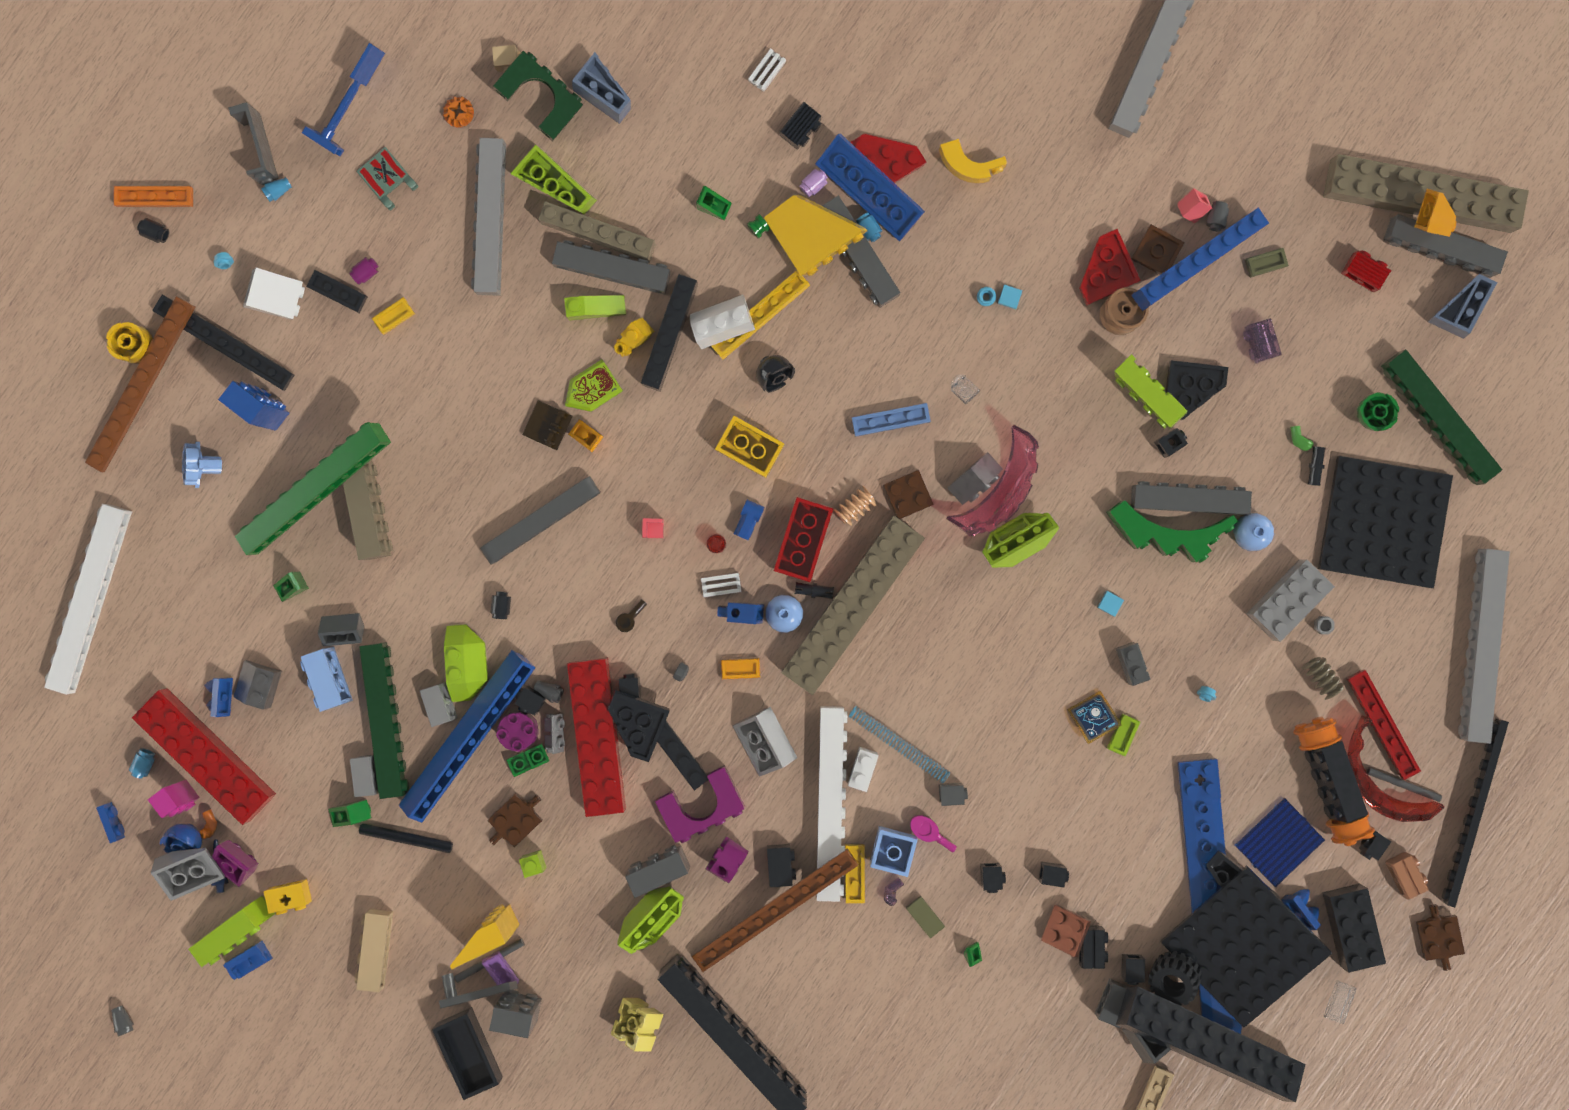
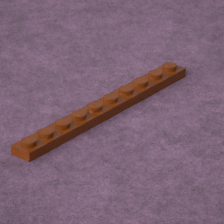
M175 297L86 459V464L100 472L106 471L196 306L180 297Z
M847 848L695 953L692 958L702 972L706 971L859 865Z

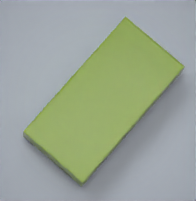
M1121 714L1107 749L1126 756L1140 721Z

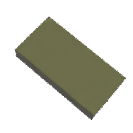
M1284 248L1245 259L1250 278L1289 266Z
M919 896L906 907L930 939L945 927L922 896Z

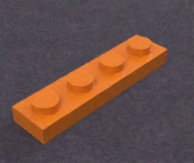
M114 186V206L193 207V188L191 186Z

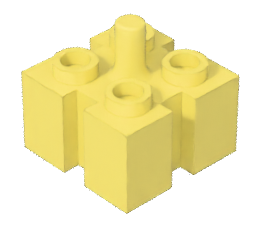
M623 998L618 1013L621 1015L619 1020H615L611 1035L619 1041H626L625 1045L633 1051H651L656 1039L654 1030L659 1029L664 1014L655 1008H648L649 1004L640 998Z

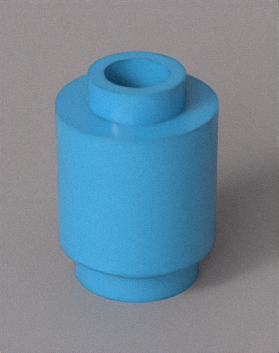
M869 212L856 220L857 224L867 229L864 236L868 241L875 242L881 237L882 229Z
M143 748L136 752L129 767L131 775L139 779L147 777L155 761V753Z

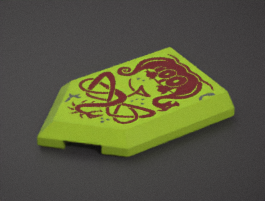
M603 359L570 379L565 402L566 407L592 412L623 392Z

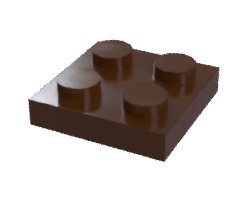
M1151 224L1131 259L1161 275L1172 267L1185 242Z
M919 470L883 485L898 519L934 505Z

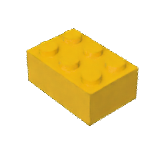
M733 416L715 450L758 475L767 478L785 444Z

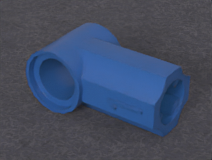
M747 499L734 534L749 540L756 522H759L765 507Z

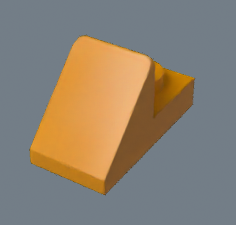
M580 419L568 434L591 452L595 450L604 437Z

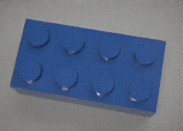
M232 381L218 399L248 424L274 431L279 428L290 414L285 409L287 407L285 404L270 398L271 394L268 391L242 381L240 383Z

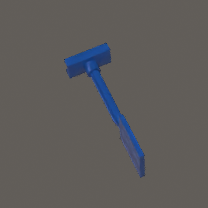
M369 43L350 75L354 82L347 90L327 127H324L320 133L305 126L302 134L341 157L344 149L331 140L335 134L334 131L358 92L360 84L367 86L385 53Z

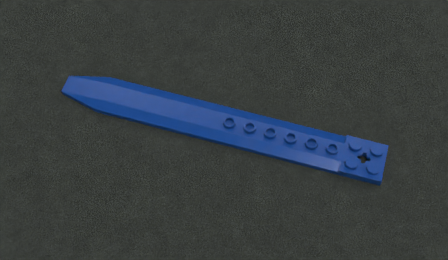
M1216 758L1178 762L1192 912L1221 888L1206 866V863L1218 850L1226 855L1218 759ZM1199 774H1201V777L1204 778V781L1200 785L1198 784V782H1195V779L1198 778ZM1200 983L1201 1016L1241 1034L1242 1026Z

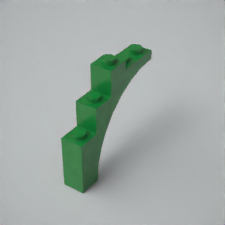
M1126 500L1120 501L1106 512L1133 549H1143L1150 544L1149 540H1151L1162 556H1172L1180 550L1178 548L1180 546L1191 562L1199 563L1209 557L1207 554L1212 551L1207 544L1212 545L1219 540V535L1223 532L1227 534L1235 528L1234 524L1238 522L1234 515H1230L1202 529L1190 531L1174 530L1148 521L1137 513Z

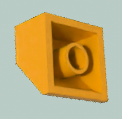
M1426 189L1414 227L1425 232L1450 237L1451 232L1456 228V215L1444 193Z

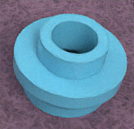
M221 252L214 256L213 263L217 268L228 269L234 263V260L229 253Z
M983 287L977 293V301L982 306H990L996 300V293L990 287ZM983 294H988L989 300H984Z
M1201 686L1197 691V694L1200 696L1199 698L1203 701L1211 702V700H1216V691L1210 687Z

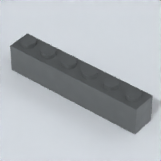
M839 195L822 205L855 222ZM864 236L862 240L855 244L854 242L849 244V249L842 253V255L848 257L850 268L861 277L859 281L864 289L868 288L871 295L869 297L873 304H878L881 308L900 296L901 292L866 237Z
M1400 214L1390 219L1384 240L1388 241L1392 246L1406 247L1412 253L1420 252L1426 254L1427 258H1438L1444 260V263L1447 265H1458L1465 271H1476L1487 278L1501 274L1508 251L1452 232L1450 237L1425 232L1414 227L1416 220Z
M563 240V243L557 241L552 265L555 268L666 295L671 272L664 264L656 263L655 266L649 264V261L644 259L634 261L624 254H619L618 257L611 255L612 252L607 250L594 251L593 247L588 245L578 247L574 246L575 243Z
M1138 481V485H1132L1131 507L1133 509L1249 515L1251 514L1252 491H1246V487H1234V490H1226V486H1215L1214 489H1207V485H1195V488H1188V484H1176V487H1169V483L1160 482L1157 483V486H1151L1150 482Z

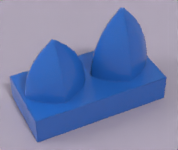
M213 678L204 685L212 693V699L206 704L211 712L210 717L230 716L233 678Z
M1309 889L1299 890L1293 895H1285L1282 902L1310 930H1317L1321 926L1317 921L1319 908L1306 906L1310 895Z

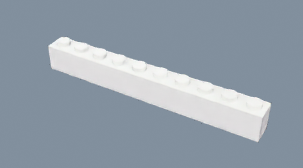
M102 504L97 511V522L91 530L92 538L85 549L86 557L79 569V579L74 584V595L68 603L69 611L62 622L63 630L56 642L57 649L51 658L52 665L50 671L45 676L46 684L44 688L66 695L76 692L132 511L109 504Z
M820 706L817 869L845 850V846H841V838H845V827H841L842 819H845V807H842V800H846V788H842V781H846V769H843V761L847 760V750H843V742H847V731H843L844 723H847V711H844V707ZM840 879L816 894L817 901L840 902V896H844V884H840Z

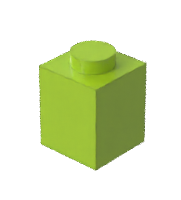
M541 850L523 855L519 859L524 878L543 873L546 869Z

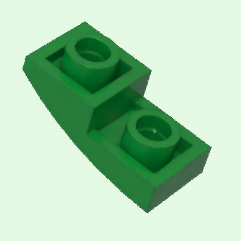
M542 744L506 759L513 777L550 761Z

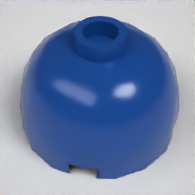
M176 824L164 833L160 839V845L163 843L165 846L163 850L167 854L172 851L197 849L202 846V837L195 826L191 824Z

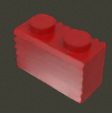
M1356 251L1351 255L1341 274L1373 293L1380 290L1391 272L1387 268L1388 265L1383 261H1375L1370 258L1371 255L1366 251Z

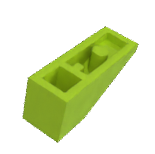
M624 295L564 298L566 317L569 321L626 315Z

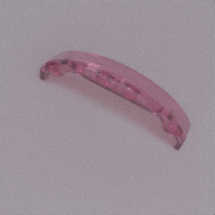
M1016 425L1011 427L1012 446L1008 463L994 489L974 508L962 514L947 516L946 520L969 536H976V534L986 531L990 533L996 530V526L1001 522H1007L1018 511L1032 488L1030 482L1033 474L1037 473L1038 463L1036 462V449H1039L1038 441L1028 431Z

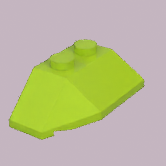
M1023 513L990 532L982 553L992 568L1013 567L1044 549L1058 531L1059 526L1049 513Z
M467 624L450 625L446 627L444 641L446 685L452 702L471 701L488 681L486 645Z
M670 886L649 891L624 918L617 942L618 946L632 954L636 950L655 944L681 916L683 895Z

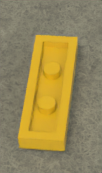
M845 844V850L848 848L859 864L845 874V902L865 903V845Z

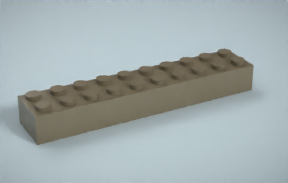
M1341 154L1336 155L1330 160L1323 198L1418 215L1426 189H1432L1444 193L1456 215V223L1512 233L1522 228L1529 190Z
M892 516L781 673L814 695L922 544L925 537L897 517Z

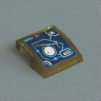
M1101 691L1094 693L1067 709L1087 744L1122 726Z

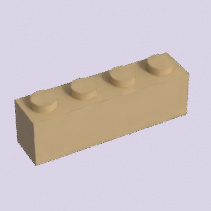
M370 909L362 917L361 925L364 926V929L359 939V945L362 946L361 952H359L357 957L359 971L355 975L356 990L380 992L385 986L393 911Z

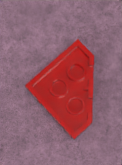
M862 134L850 142L894 183L927 163L915 145L868 134Z
M1118 229L1100 236L1097 240L1079 287L1086 305L1108 297L1118 289L1128 288L1141 281Z

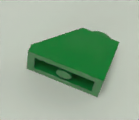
M367 800L355 801L328 809L333 827L353 825L372 818L370 814L371 807Z

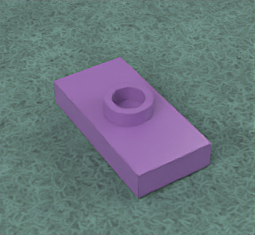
M499 951L482 960L483 966L496 985L517 981V984L519 983V979Z

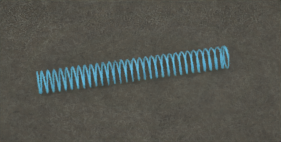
M857 706L854 707L848 718L854 715ZM870 719V721H869V723L867 724V726H868L873 720L875 721V719H872V720ZM923 755V756H925V758H924V760L922 761V763L920 764V766H921V765L923 764V762L928 758V760H927V762H926V764H927V763L930 761V760H929V757H926V755ZM947 769L945 775L940 780L941 783H944L946 781L944 778L948 773L950 774V772H947Z

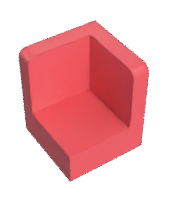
M1195 188L1177 204L1182 217L1193 223L1199 221L1212 209L1207 196Z
M643 518L642 538H664V519Z

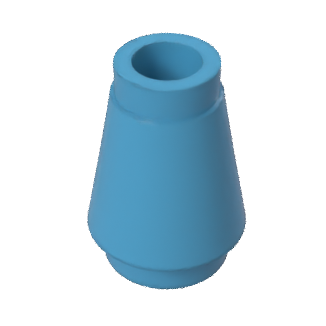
M285 177L264 184L265 187L261 189L269 202L279 199L292 186Z

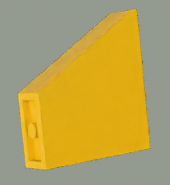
M801 195L791 196L764 217L801 276H812L818 271L817 268L823 264L825 266L830 263L835 254L838 253L840 255L849 249V244L859 242L864 238L863 234L867 232L865 227Z

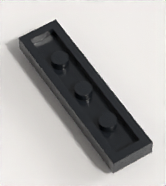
M666 720L657 742L695 791L709 780L707 774Z

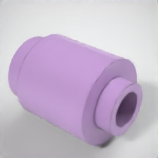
M814 169L801 181L802 184L799 187L806 196H814L828 183L826 181L828 177L821 169L819 171Z

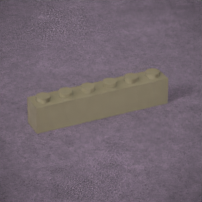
M544 202L538 219L542 225L632 257L647 260L649 263L656 246L653 239L548 202Z

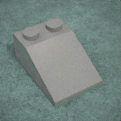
M206 848L172 851L154 859L151 870L152 876L171 901L225 878L224 873Z

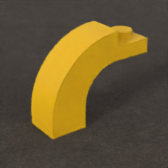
M959 139L940 144L939 152L946 168L954 176L966 182H989L991 178L990 173L993 175L999 174L1004 171L1003 169L1007 165L1005 156L985 163L971 161L964 154Z

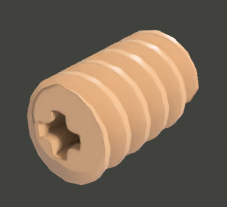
M862 486L864 492L859 489L857 490L858 497L854 494L851 495L852 502L846 499V506L840 504V511L833 510L844 524L852 526L851 519L858 521L857 514L864 516L863 509L870 511L869 504L876 506L875 499L864 486Z

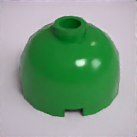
M1381 392L1373 393L1366 396L1359 403L1357 417L1364 428L1371 431H1384L1391 428L1397 422L1399 406L1391 395Z

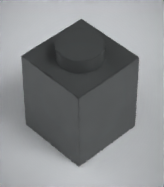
M962 783L939 784L941 806L965 805L964 799H968L967 788H964Z

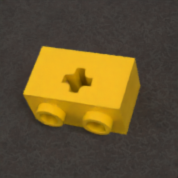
M307 879L269 887L264 891L268 914L275 912L276 915L287 913L288 909L292 908L295 911L306 908L307 904L312 902Z

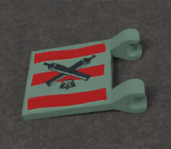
M386 147L356 171L390 211L395 208V205L387 195L402 182H405L412 191L418 188L417 183Z

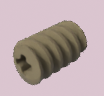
M1316 657L1307 662L1302 669H1310L1306 675H1314L1311 682L1318 681L1319 683L1315 688L1322 687L1320 695L1327 694L1325 700L1330 699L1344 689V684L1339 683L1340 678L1335 676L1334 670H1330L1331 665L1326 664V658Z

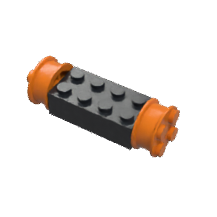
M1317 717L1312 719L1311 723L1296 725L1293 732L1294 735H1298L1301 743L1299 749L1305 751V758L1310 763L1311 775L1318 786V795L1323 800L1324 812L1329 817L1326 826L1332 831V842L1351 846L1356 844L1358 840L1372 838L1375 829L1369 824V812L1364 804L1343 741H1340L1342 735L1338 734L1335 728L1336 719Z

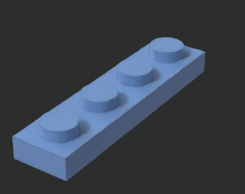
M927 403L852 417L855 437L931 422Z

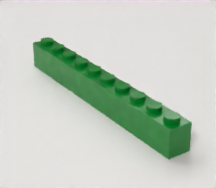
M370 422L361 425L357 433L348 436L344 444L334 448L330 456L320 460L317 467L307 471L303 479L294 482L290 490L280 494L276 502L267 505L263 513L256 515L250 524L243 526L235 538L246 555L261 553L387 447L391 441L381 425Z

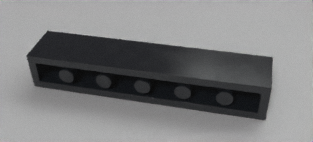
M681 274L678 275L641 380L642 386L661 392L698 287L697 280Z

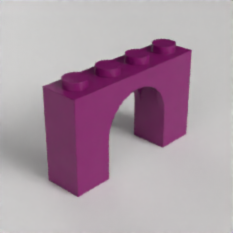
M725 765L707 774L717 796V807L710 815L703 818H695L688 815L683 810L674 790L655 800L675 843L679 841L684 843L691 839V835L698 833V835L703 834L709 830V826L713 824L719 826L726 822L725 818L730 816L735 818L743 813L742 810L745 809V805Z

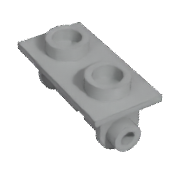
M546 714V718H544L545 731L551 732V735H545V749H547V753L552 754L564 752L565 722L563 714Z

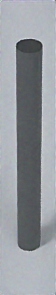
M1371 767L1367 769V775L1440 802L1442 799V795Z
M521 938L499 952L505 957L523 947L525 943ZM482 961L455 975L454 978L459 983L485 967Z

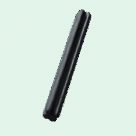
M364 823L359 827V834L446 853H450L453 849V843L449 841Z

